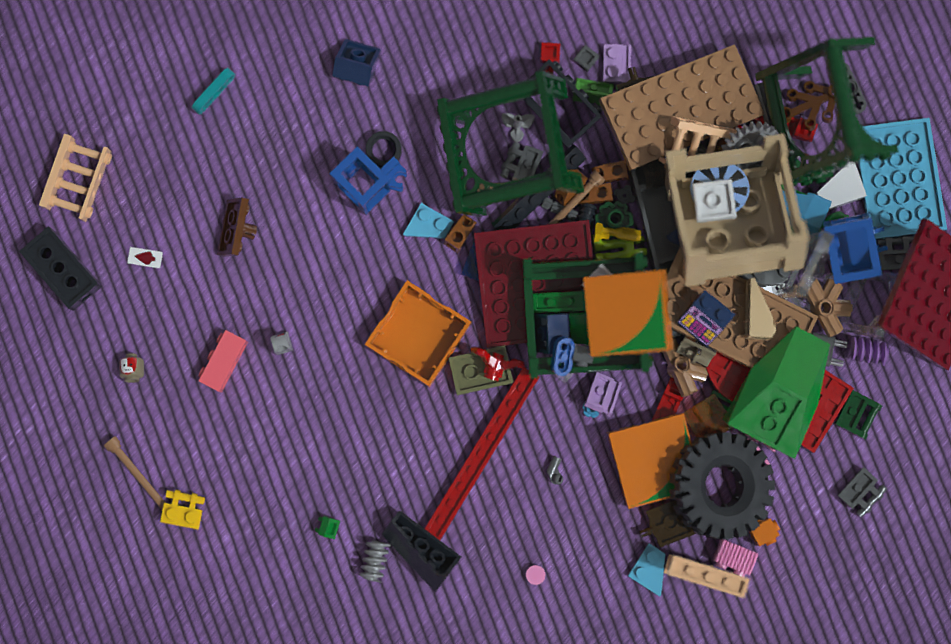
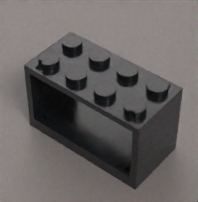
M549 59L535 73L540 71L546 72L551 67L560 78L565 79L566 85L571 89V93H575L596 116L587 125L583 126L580 129L581 131L572 139L560 128L561 140L569 148L602 118L600 114L602 110L595 102L591 104L587 100L589 96L582 88L578 90L574 86L576 82L569 74L565 77L562 73L563 68L556 60L552 62ZM534 73L530 78L536 77V74ZM532 97L523 99L543 120L542 109Z

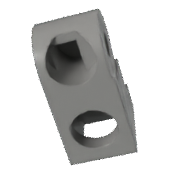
M288 332L270 337L276 355L294 351Z

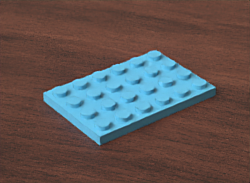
M930 118L863 126L872 138L885 145H897L899 151L891 155V159L879 161V158H876V160L864 162V159L858 162L860 178L867 195L864 197L865 211L870 213L873 227H884L885 230L876 233L875 240L915 235L922 218L929 219L946 231L947 225Z

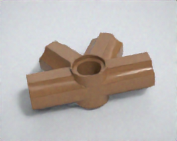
M817 279L803 284L801 288L811 305V313L818 316V320L827 337H832L842 332L843 327L838 317H850L853 311V305L850 300H837L843 289L842 284H835L832 279H827L823 288ZM821 304L824 306L823 312L821 311Z
M672 338L673 349L662 352L668 364V375L674 378L681 397H686L698 391L694 381L705 382L708 372L704 365L699 363L692 364L690 363V358L677 353L676 350L679 345L676 338Z

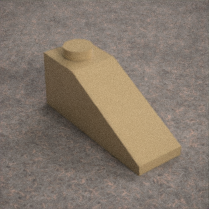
M750 278L746 281L745 339L769 340L775 335L776 325L773 323L772 314L755 278Z

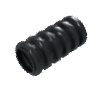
M582 203L580 205L582 209H579L580 215L577 218H579V221L589 220L590 228H592L593 216L596 215L595 210H597V207L589 203Z

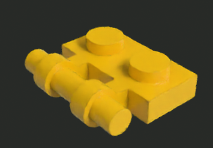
M167 490L165 497L173 500L172 504L164 503L160 523L198 530L202 510L195 509L196 503L204 505L205 497L198 496L196 493H192V495L181 493V490ZM178 501L190 502L189 508L178 506Z

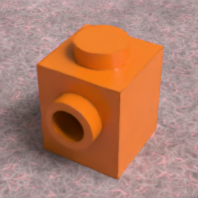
M771 518L758 520L757 522L760 526L754 531H749L756 546L759 547L763 544H766V546L773 544L777 541L776 537L780 536L778 533L780 528L775 520L772 521Z

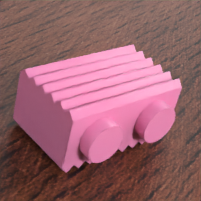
M720 539L712 561L716 562L715 566L724 570L730 567L734 569V574L744 577L745 574L751 575L758 553Z

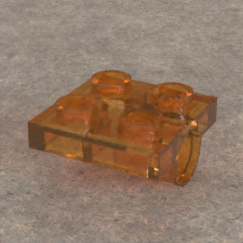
M715 393L683 412L686 422L696 437H703L704 434L725 433L734 428L722 420L726 410Z

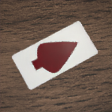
M130 247L127 263L160 268L163 252Z

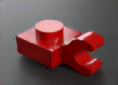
M542 42L540 63H546L549 59L552 62L556 60L559 63L560 43ZM550 67L546 72L553 75V70Z

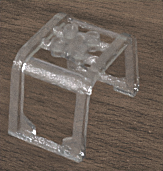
M826 231L808 235L806 255L809 250L813 254L799 284L793 286L800 269L792 270L785 286L778 293L779 297L811 312V305L808 304L806 296L814 279L818 280L822 288L827 279L834 280L833 272L827 274L825 278H820L825 274L824 266L826 261H830L828 248L834 238V235ZM882 272L881 276L852 281L843 300H850L854 309L866 280L889 283L888 291L891 292L898 274ZM821 304V311L823 312L824 306ZM876 316L868 326L849 323L850 317H838L843 327L842 331L880 339L885 334V331L876 326L880 316Z

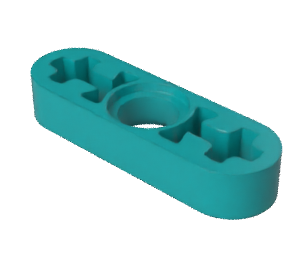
M229 68L223 70L194 102L192 109L199 115L202 114L233 81L236 74Z

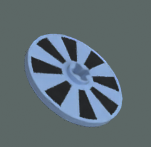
M736 165L697 170L691 180V197L694 201L692 184L732 179L737 212L748 199V179L745 173Z

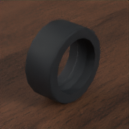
M379 131L368 139L366 155L379 168H382L389 161L378 160L373 154V146L380 139H387L393 143L395 147L393 156L398 161L400 160L402 155L401 143L393 133Z

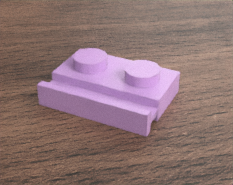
M604 44L603 82L626 83L630 80L628 68L631 67V45Z
M596 372L584 406L600 413L604 412L610 417L622 382L618 383L613 378Z

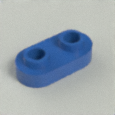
M565 336L559 337L553 347L551 369L559 376L567 375L571 371L575 344Z

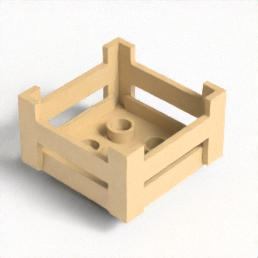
M784 134L765 136L764 144L760 146L686 157V149L666 152L665 187L668 201H672L683 255L682 271L686 287L705 284V280L781 268H783L784 272L804 268L809 237L805 220L801 221L787 161L788 148ZM761 161V167L742 170L749 182V196L744 206L736 212V219L697 223L695 204L690 192L692 178H686V172ZM781 184H783L795 235H792Z

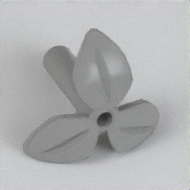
M503 113L501 116L506 127H514L510 136L516 143L520 142L524 136L520 128H529L535 118L531 114L514 116L510 113Z

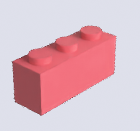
M227 330L224 333L221 332L218 336L216 349L211 350L207 358L209 360L207 366L202 367L198 375L200 377L199 382L220 393L225 388L248 344V341Z

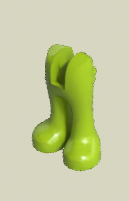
M591 235L593 253H596L594 254V259L626 258L634 253L643 252V256L647 255V248L634 249V245L646 242L644 236H641L640 242L621 239H600L599 242H594V235ZM623 248V250L619 252L605 254L598 253L606 250Z

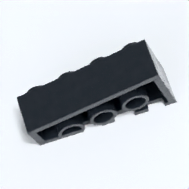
M400 510L382 533L383 537L435 593L462 557Z

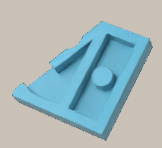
M421 203L403 236L445 239L454 221Z
M648 543L628 574L630 578L659 597L662 593L665 553Z

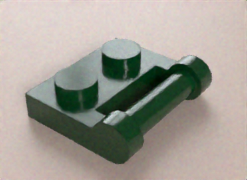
M852 390L834 425L866 440L868 437L867 432L877 412L881 411L883 406ZM868 405L871 409L859 430L856 426Z

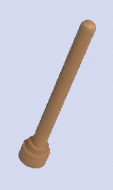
M594 170L590 174L589 182L584 186V193L576 194L548 224L560 223L595 186H601L606 180Z
M115 436L104 445L106 450L116 454L161 510H163V505L166 502L123 452L118 438Z

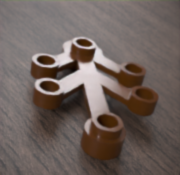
M807 81L804 83L803 88L805 93L798 92L796 89H789L787 91L788 101H805V103L792 109L784 107L785 116L788 117L786 118L787 123L791 121L792 117L811 109L809 117L805 120L804 127L808 131H813L816 128V118L821 104L827 101L828 105L826 110L822 112L821 119L824 123L832 122L835 103L831 85L825 87L812 81ZM815 91L823 95L817 97L810 94Z

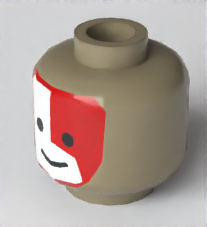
M126 354V357L119 361L120 378L124 379V382L127 383L139 382L144 376V360L137 357V354Z

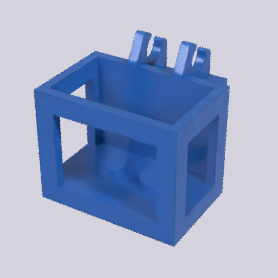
M357 146L330 172V176L334 184L367 215L391 190L403 191V183H398L395 180L398 176L406 178L407 173L406 169L394 156L380 169ZM360 168L376 182L363 195L348 181L358 173Z
M870 213L823 222L835 284L882 275L878 252L888 250V246L879 247V245H876L875 234L885 230L884 227H873Z

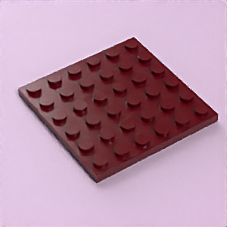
M922 218L876 326L940 368L949 371L951 366V235L929 219Z
M589 220L474 233L487 348L527 343L523 259H532V263L593 259ZM584 277L532 280L533 294L581 291V289L585 291V288L582 286ZM567 311V312H545V313H569L570 311Z

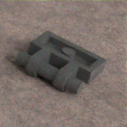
M513 142L507 151L506 161L502 163L500 176L507 178L509 173H514L512 180L534 176L543 156V151L525 145L524 150L521 151L518 150L520 144ZM515 158L520 159L518 165L513 164Z
M904 235L876 240L877 245L888 246V250L878 252L881 271L900 270L909 250V244L912 243L914 236ZM892 245H901L902 250H893Z
M862 467L837 496L851 509L858 504L860 509L856 514L862 518L872 510L871 507L878 500L880 501L884 497L883 494L887 488L881 484L876 489L874 485L878 479ZM869 491L872 495L865 502L864 500H862V498Z

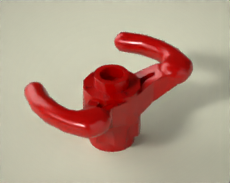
M476 346L470 348L471 353L479 355L485 364L484 377L499 381V378H502L504 370L514 367L524 368L526 365L524 361L515 358L511 361L504 360V355L494 352L491 356L486 350Z

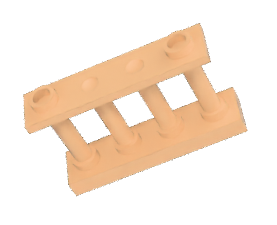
M672 116L670 124L676 127L677 133L671 151L680 150L684 134L688 130L693 131L694 136L687 157L696 155L701 136L703 137L704 134H708L710 137L706 154L714 153L717 142L721 137L730 139L729 133L735 134L737 132L736 129ZM660 157L659 161L666 165V158Z
M64 134L39 206L51 210V207L56 205L80 213L79 219L86 222L87 218H90L93 213L92 204L106 164L109 165L111 161V151L107 147H103L101 153L76 145L75 139L72 136ZM76 152L98 159L96 170L70 163V160H68L70 154ZM70 170L92 177L90 187L86 188L65 181L62 178L64 171ZM62 187L86 195L83 206L57 198V190Z
M670 554L664 569L665 574L745 598L750 581L748 578Z

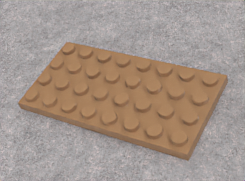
M735 44L599 99L629 171L664 157L666 152L672 150L677 133L676 127L670 124L672 116L734 128L764 115L759 98ZM688 130L684 134L680 150L691 146L694 136L693 131ZM704 134L703 137L701 136L700 142L710 138L709 135Z
M681 247L678 249L667 272L668 314L671 320V329L698 341L676 322L699 293L706 290L735 314L724 330L708 347L750 369L795 326L811 334L818 318L817 315L759 287L772 314L773 323L776 325V332L773 338L769 340L745 339L747 280L735 275L705 280V284L686 287L682 271Z

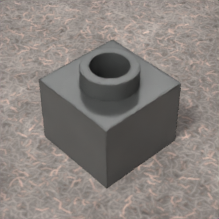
M575 345L573 361L576 362L577 366L587 367L588 364H592L593 356L591 357L590 347Z

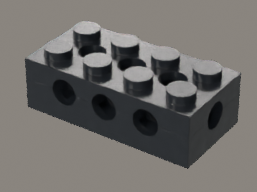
M49 226L19 251L66 307L72 311L76 310L102 287L100 282L55 230ZM52 251V255L46 259V253ZM64 265V270L58 273L59 266ZM73 279H76V285L74 287H70L71 281Z

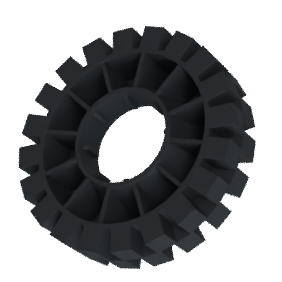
M731 433L704 434L703 437L693 439L691 441L692 445H685L680 451L682 458H676L672 467L677 469L676 473H670L669 483L675 484V489L669 490L671 500H677V504L673 508L677 515L684 516L681 521L686 527H693L692 531L698 535L714 539L741 538L748 535L747 531L757 529L760 526L757 521L765 520L769 514L765 507L772 506L774 500L773 496L768 495L769 490H775V480H769L768 478L769 475L774 474L771 464H764V461L768 459L764 451L756 450L758 445L752 440H745L746 437L743 435ZM723 465L733 474L736 488L730 502L721 504V507L714 504L713 500L709 499L705 485L709 472L714 467L719 468Z

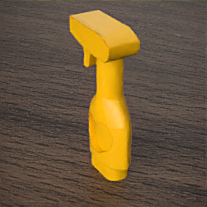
M597 223L594 230V242H599L600 239H609V236L626 241L640 242L641 230L625 227L616 229L605 228L602 223Z

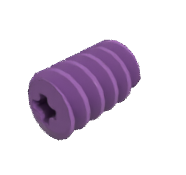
M851 336L847 344L846 358L851 354L853 361L856 356H859V362H862L864 357H866L867 363L874 359L875 365L881 360L882 366H885L889 354V346L884 341L879 345L878 340L871 342V339H866L864 342L862 337L856 340L855 336Z

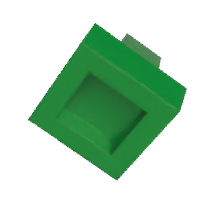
M325 516L319 517L318 521L322 523L320 528H315V531L320 536L335 539L340 521Z

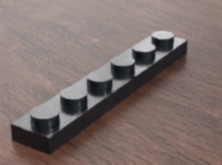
M574 144L564 152L567 170L577 169L587 159ZM551 166L544 173L552 171ZM555 189L517 198L491 224L496 230L516 228Z

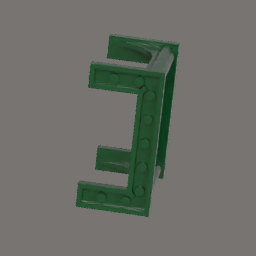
M875 37L829 38L755 73L756 81H763L771 125L779 134L785 135L788 148L787 161L793 186H796L797 183H800L801 186L810 185L812 182H815L816 185L827 182L826 179L834 177L833 171H835V167H847L848 162L856 163L862 161L861 159H864V162L874 161L876 158H879V161L891 159V155L899 152L897 145L882 144L866 132L857 117L843 51L865 50L876 45ZM825 56L836 108V126L829 145L821 153L809 155L802 152L790 136L778 80L801 79L812 74L811 66L803 65ZM838 140H839V141L842 143V145H843V150H842V151H840V150L837 148V141H838Z
M540 71L535 73L536 77L452 100L447 98L437 99V113L441 121L440 131L444 139L443 150L447 157L446 168L450 175L449 187L453 193L452 205L456 213L483 217L487 216L486 206L553 189L575 194L584 193L581 173L566 169L554 98L560 100L568 98L565 79ZM539 95L552 171L505 183H491L480 178L471 168L465 149L467 133L473 121L489 108ZM456 123L463 124L465 126L463 128H459L456 126ZM458 132L461 133V138H460V139L458 138V137H459V136H458ZM470 178H474L475 185L468 191L466 183ZM480 184L484 185V189L479 188Z
M643 252L634 253L626 258L532 263V259H523L529 378H538V375L555 374L551 369L552 357L536 358L532 280L589 277L601 264L613 275L614 273L644 272V269H647V257H643ZM649 352L593 356L592 364H588L587 367L577 366L576 362L573 361L572 369L569 373L621 370L650 372V368L653 367V357L649 355Z

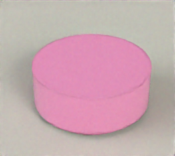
M530 566L526 571V578L533 585L541 584L545 579V571L541 566Z

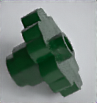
M616 201L614 204L606 202L599 207V214L595 216V225L602 223L605 228H629L634 223L633 213L627 211L628 206L620 201ZM613 217L616 218L617 223L615 224L611 222L610 219Z

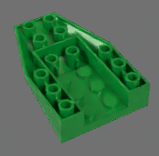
M795 326L749 370L722 420L728 425L795 459L819 403L830 344Z

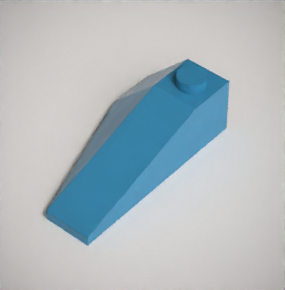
M794 190L801 221L805 220L808 240L813 242L832 201L813 193H808L807 195L799 194ZM782 191L787 214L790 216L785 191Z

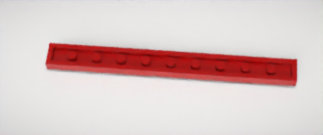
M525 367L520 371L425 527L428 532L441 540L540 377L529 378V370Z

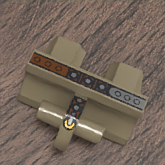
M686 335L676 350L677 353L690 358V363L695 364L698 362L706 367L717 352L710 347L706 348L700 342Z

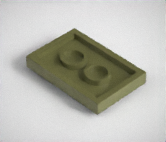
M505 345L486 349L487 353L491 356L494 352L504 355L503 359L508 361ZM468 353L449 358L457 396L513 383L510 369L503 371L502 378H499V381L484 377L485 364L479 355Z

